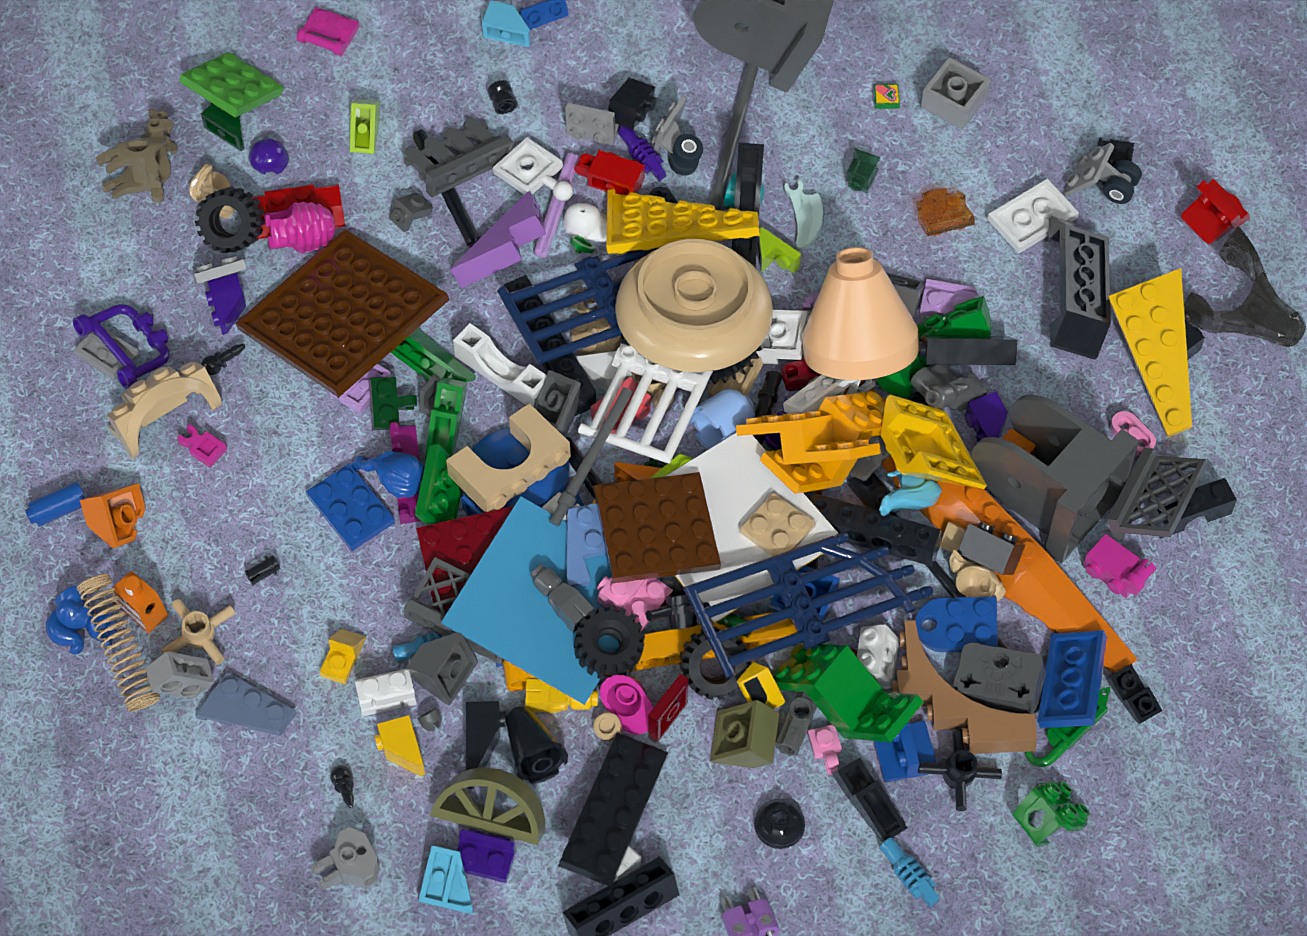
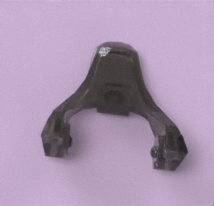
M1237 226L1220 249L1219 255L1229 266L1239 268L1245 272L1253 282L1251 292L1242 305L1234 311H1214L1202 296L1191 292L1184 301L1185 319L1195 327L1210 333H1240L1265 339L1277 345L1294 346L1306 332L1304 319L1300 313L1288 306L1277 295L1267 278L1255 247L1246 234Z

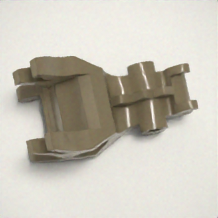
M154 109L149 110L150 120L147 122L146 134L141 135V138L119 142L112 150L96 157L99 166L109 163L106 165V171L109 174L122 167H129L118 178L102 184V189L105 193L113 190L111 192L113 199L116 200L130 193L150 191L153 202L160 203L164 201L162 185L171 175V165L167 153L171 151V154H175L178 151L177 145L170 142V138L167 136L171 134L174 125L168 119L166 112H155Z

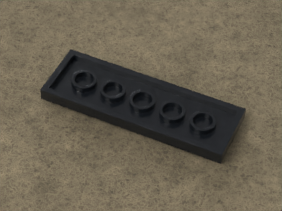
M616 733L560 858L558 867L612 887L669 752L621 733Z

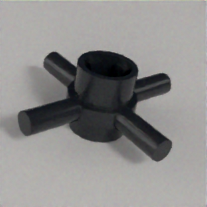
M686 593L666 596V604H663L661 608L646 611V619L648 621L669 617L671 630L697 626L696 615ZM702 602L705 608L710 606L708 602Z
M962 731L953 732V755L944 764L919 762L918 773L943 775L945 783L955 789L957 811L967 810L966 787L975 778L1001 780L1002 777L1001 768L977 767L978 762L974 754L964 750Z

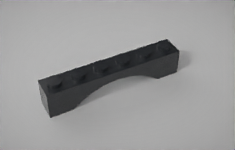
M739 142L734 209L758 212L759 217L764 144ZM758 236L732 239L731 249L756 268Z

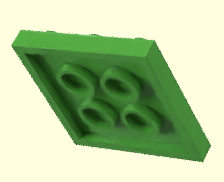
M229 52L181 73L179 80L181 84L235 118L280 96L283 92V86L275 82L273 78L267 77L256 70L255 67L246 64L238 59L236 55Z

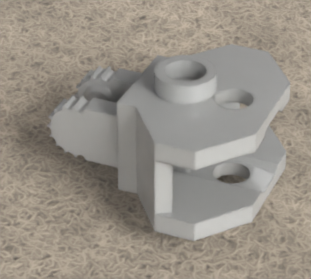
M351 827L339 831L335 848L329 851L330 855L311 866L314 874L322 873L333 867L336 869V871L322 877L318 881L321 889L330 888V886L343 882L344 885L351 883L367 889L376 884L380 869L377 862L378 857L366 834Z

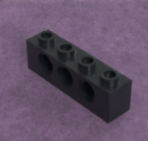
M660 856L615 881L612 887L606 886L564 910L562 914L568 934L570 936H610L678 897L680 894L675 874Z

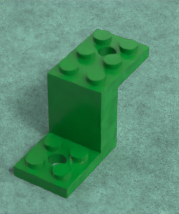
M803 643L793 648L791 656L787 661L776 668L774 671L775 675L773 676L779 690L805 692L845 739L891 743L924 703L918 694L885 692L847 645L822 644L814 648L805 649Z

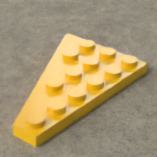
M614 189L608 190L606 234L608 254H622L627 251L636 250L646 251L685 239L725 241L727 239L750 238L760 235L758 212L740 211L733 208L726 212L715 210L714 205L689 203L680 200L678 203L665 202L664 197L639 195L630 192L629 195L615 194Z

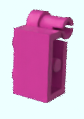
M1107 534L1086 555L1083 565L1091 577L1099 578L1107 584L1110 591L1117 595L1120 594L1125 598L1130 593L1137 595L1145 586L1144 582L1156 571V567L1152 562L1147 567L1148 559L1140 561L1139 557Z

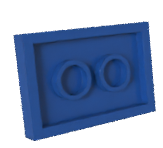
M350 463L306 491L307 497L351 552L395 524L394 517Z

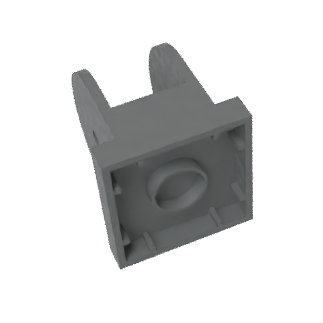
M700 0L695 9L694 24L701 37L711 46L730 56L773 73L770 86L788 93L822 43L834 0ZM737 23L746 24L747 27L740 26Z
M1023 395L1011 406L1010 420L1014 431L1037 445L1034 456L1007 440L997 437H986L974 446L971 458L987 485L986 488L1001 503L1048 535L1045 551L1062 564L1116 503L1129 478L1139 440L1123 429L1110 440L1058 403L1038 395Z

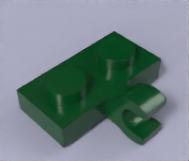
M370 377L368 380L372 430H390L389 425L391 423H399V410H414V406H417V395L397 396L396 377Z

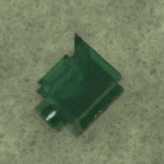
M854 148L853 160L847 170L846 181H848V187L854 191L868 193L879 171L876 167L880 157Z

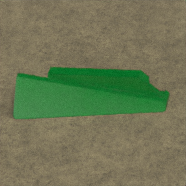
M419 328L390 352L428 381L433 375L439 378L443 377L463 382H470L476 379V376Z

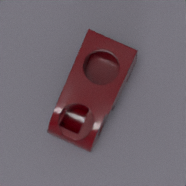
M804 359L788 363L781 368L785 389L790 392L802 390L810 380L822 375L812 370Z

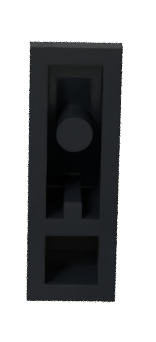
M499 701L466 702V770L486 766L501 737V728L506 727L505 711H500ZM470 786V787H467V788H468V789H474L475 786Z

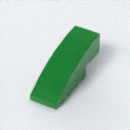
M443 377L438 381L435 404L431 411L424 460L427 458L429 445L439 444L450 456H453L468 382Z

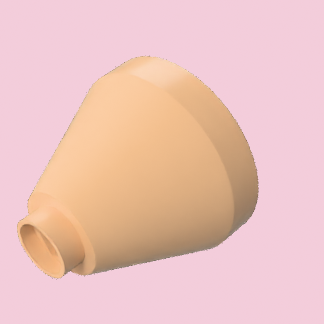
M852 247L838 252L836 262L828 270L802 334L803 355L806 364L817 373L843 380L874 379L904 369L915 360L919 352L917 324L881 263L873 259L872 251L862 247Z

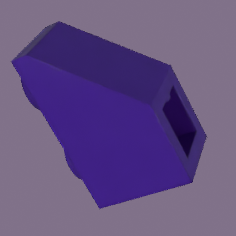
M237 273L207 281L209 291L205 292L209 306L214 305L215 311L211 312L215 327L220 326L222 335L228 334L246 307Z
M993 392L968 402L964 417L968 427L975 430L977 434L976 439L979 442L986 437H1001L1008 411L997 392Z

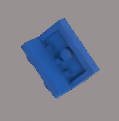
M925 721L907 722L891 743L873 741L884 782L929 775L918 773L919 762L937 763Z

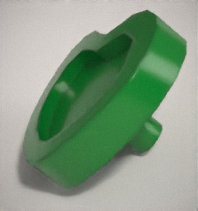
M579 235L571 236L570 244L576 249V253L580 254L581 251L585 253L594 252L596 248L594 244Z

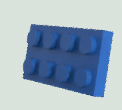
M1104 630L1051 634L1046 677L1043 684L1037 721L1040 728L1094 725L1107 641Z

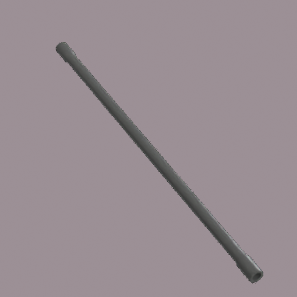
M747 63L708 204L714 205L715 210H720L759 68L750 63Z

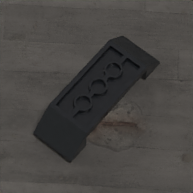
M1051 216L1049 218V239L1060 242L1061 315L1050 324V347L1095 360L1098 358L1111 325V310L1108 296H1110L1109 238L1095 229Z

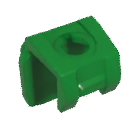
M1062 780L1059 783L1052 781L1039 783L1030 791L1012 814L1037 847L1049 844L1050 842L1047 837L1061 827L1067 831H1079L1087 826L1088 816L1090 815L1089 810L1082 803L1074 804L1071 801L1070 795L1073 791ZM1043 809L1046 813L1043 815V822L1039 827H1034L1030 822L1032 820L1030 814L1034 810L1041 811Z

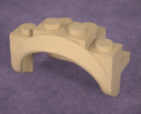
M189 362L183 365L179 372L170 366L161 367L155 370L145 381L140 380L133 383L121 395L124 402L113 407L112 412L107 414L111 423L108 428L112 435L121 441L130 459H134L139 455L138 436L141 426L145 427L185 403L188 394L194 392L197 395L200 393L206 399L211 410L222 406V400L205 367L198 362Z

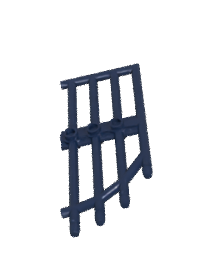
M652 248L646 251H630L604 261H600L598 256H589L574 264L575 271L511 293H509L505 286L500 287L497 293L538 365L623 335L617 323L615 304L618 289L624 277L612 281L606 270L643 258L659 248ZM580 279L584 281L588 288L587 290L524 312H520L515 304L519 300ZM592 298L599 307V309L531 332L526 321ZM604 317L611 327L544 352L537 342Z
M839 533L835 536L821 539L683 587L726 679L736 675L734 666L801 642L805 649L820 646L831 640L828 635L829 632L902 606L906 614L916 610L912 602L930 596L934 592L931 586H924L905 593L895 580L914 573V566L905 565L901 569L897 568L887 572L872 562L889 554L887 546H881L861 554L838 547L837 544L840 545L849 540L847 533ZM817 552L843 559L801 575L798 574L792 562ZM856 566H860L874 575V577L812 599L804 586L805 584ZM765 570L768 571L774 583L706 608L698 595L707 590ZM884 584L895 596L894 598L822 623L816 611L819 607ZM777 594L780 595L785 608L719 632H716L710 620L711 617ZM791 618L797 630L796 633L728 657L721 643Z

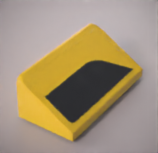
M752 662L737 680L747 702L758 700L772 709L785 703L772 674L763 665Z

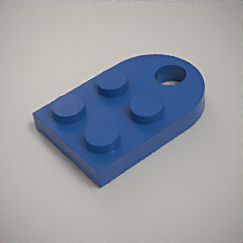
M997 597L937 598L924 604L917 613L915 621L919 640L932 651L940 653L962 652L963 647L968 643L998 647ZM926 620H933L937 623L936 628L932 631H925L921 626Z

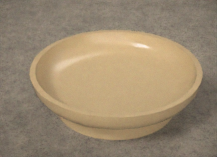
M685 239L671 242L641 258L623 278L615 304L616 319L620 331L627 342L638 353L663 367L686 372L714 371L742 361L762 344L770 330L773 319L770 291L759 271L732 249L720 243L704 239Z

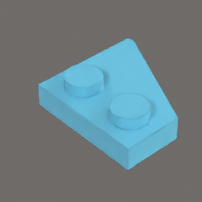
M437 846L431 847L418 902L468 914L473 913L460 852Z

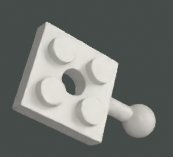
M528 137L493 167V172L496 176L524 195L529 191L533 195L543 185L552 189L555 198L560 201H567L573 194V188L570 183L566 181L558 182L552 178L563 168L562 160ZM533 165V168L529 170L522 169L524 166Z

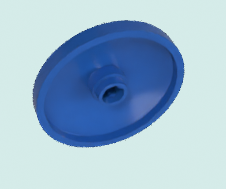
M510 427L487 435L472 448V451L485 464L501 470L512 469L521 465L530 455L527 448L510 433ZM569 459L564 465L550 471L544 479L536 481L527 487L524 493L516 495L507 501L501 509L515 506L520 497L542 508L558 492L562 494L569 482Z

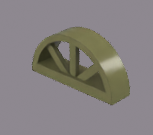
M473 768L456 775L444 787L435 801L430 814L431 817L534 845L539 844L545 833L544 811L534 791L517 776L496 768ZM470 786L488 787L485 806L475 804L464 788ZM497 790L510 796L518 805L505 812L494 809ZM452 793H455L459 799H456V798H453V797H449V796H450ZM525 812L527 818L519 815Z

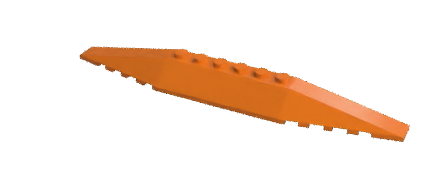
M861 380L859 386L865 382ZM849 387L845 389L843 395L847 394ZM880 396L882 399L881 401L885 404L886 400L882 396ZM890 454L882 463V466L888 473L897 470ZM897 475L892 476L897 489L902 488ZM935 481L942 488L938 501L933 506L920 509L919 511L936 528L941 529L943 535L948 522H954L967 528L969 523H980L982 520L995 526L994 530L1000 533L1005 531L1018 537L1017 541L1025 544L1014 575H1001L995 572L998 579L1004 583L1003 586L1006 589L1004 598L1009 601L1012 600L1021 606L1024 612L1032 617L1035 616L1045 623L1047 628L1059 634L1104 630L1107 641L1103 667L1113 674L1137 661L1136 656L1052 557L984 489Z

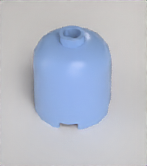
M724 389L697 405L689 424L694 422L698 431L695 437L709 450L735 434L736 425L746 424L747 418L755 417L753 403L748 396L743 395L737 390Z

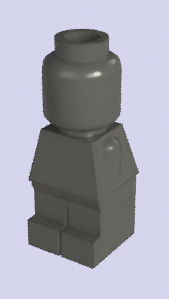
M970 374L966 378L960 377L949 384L932 386L927 391L925 400L933 408L949 407L963 411L967 410L968 402L985 396L988 391L974 374Z
M539 565L531 573L534 586L543 596H549L548 603L552 606L556 615L564 621L572 633L576 632L582 618H586L591 610L594 612L592 605L577 589L564 582L562 583V579L552 568H545L543 565Z

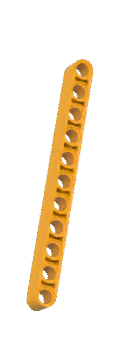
M761 614V615H755V616H749V617H743V618H745V619H747V620L750 621V620L759 618V617L764 616V615H767V614ZM791 618L753 631L749 638L742 635L738 636V638L744 643L746 649L749 650L796 633L797 630ZM712 623L714 627H718L721 630L723 628L727 629L724 625ZM701 625L645 634L644 649L638 664L636 663L633 671L681 663L679 656L680 652L684 651V643L692 639L690 636L693 633L696 635L701 633ZM713 650L708 651L701 660L715 658ZM506 660L502 663L506 687L509 691L526 690V679H538Z

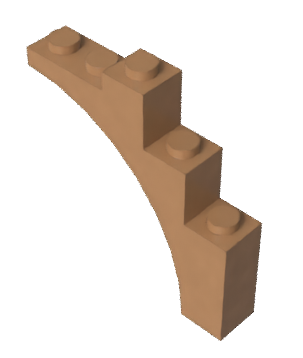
M904 621V631H899L900 647H905L906 655L901 656L902 670H897V681H892V693L918 694L924 701L921 706H927L928 721H933V730L962 729L963 744H968V750L972 754L1036 751L1035 714L1009 713L991 709L970 700L953 689L936 672L927 659L918 637L916 621Z

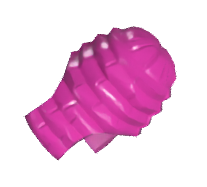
M295 202L288 210L264 214L266 227L270 226L271 236L267 237L269 249L291 247L303 254L314 249L319 250L321 246H326L335 234L334 217L330 210L321 204L315 205L312 202L308 204L302 202L299 204Z

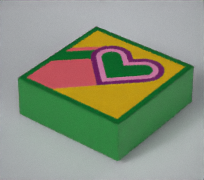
M874 84L875 109L900 108L899 84Z

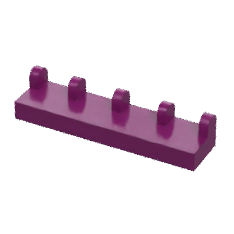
M391 423L389 429L392 451L410 454L420 461L416 425L400 427L399 423ZM415 494L411 498H397L400 524L422 522L415 516V507L419 495Z

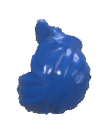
M387 451L369 460L365 456H357L351 464L354 470L361 469L366 472L376 470L379 480L387 492L397 498H411L415 494L419 495L425 467L421 461L410 454Z

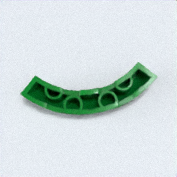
M984 296L954 305L953 311L942 316L934 314L917 325L919 342L920 335L989 336L992 332L989 308ZM916 357L904 369L876 378V381L883 390L891 395L909 397L914 387L911 384L912 377L919 370L929 367L931 364L922 363L919 361V357Z

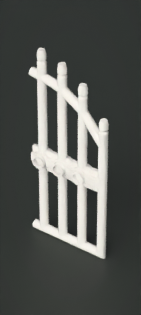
M621 343L612 361V366L618 367L615 376L591 425L581 423L578 433L595 439L628 371L642 375L615 434L610 433L606 443L670 464L713 371L686 372L663 367L642 356L631 345L628 346ZM652 379L666 383L664 392L640 442L625 438ZM676 388L690 391L691 395L665 450L649 446Z

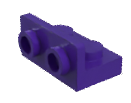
M476 829L460 830V842L457 851L460 852L464 872L507 884L516 855L515 843L507 837L487 836Z

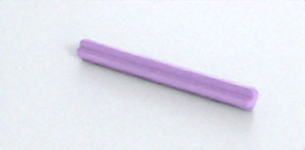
M573 153L567 154L558 182L566 181L570 184L572 183L575 174L574 167L579 160L578 155ZM554 194L544 220L546 234L538 238L534 249V255L545 258L548 254L565 201L556 199Z

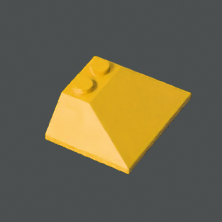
M889 394L886 398L880 435L886 445V450L891 454L895 462L896 469L901 474L985 489L987 485L946 411Z

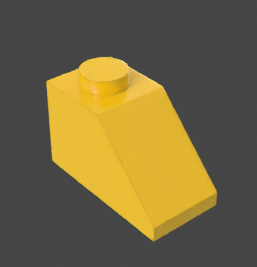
M407 715L378 723L379 734L374 735L378 751L384 750L387 760L418 776L425 775L423 761L410 716Z

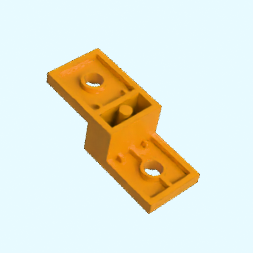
M810 411L801 414L797 412L783 415H765L747 418L746 424L736 425L737 436L780 433L784 465L852 460L881 454L880 444H869L868 439L854 440L852 442H834L832 415H821L820 411Z

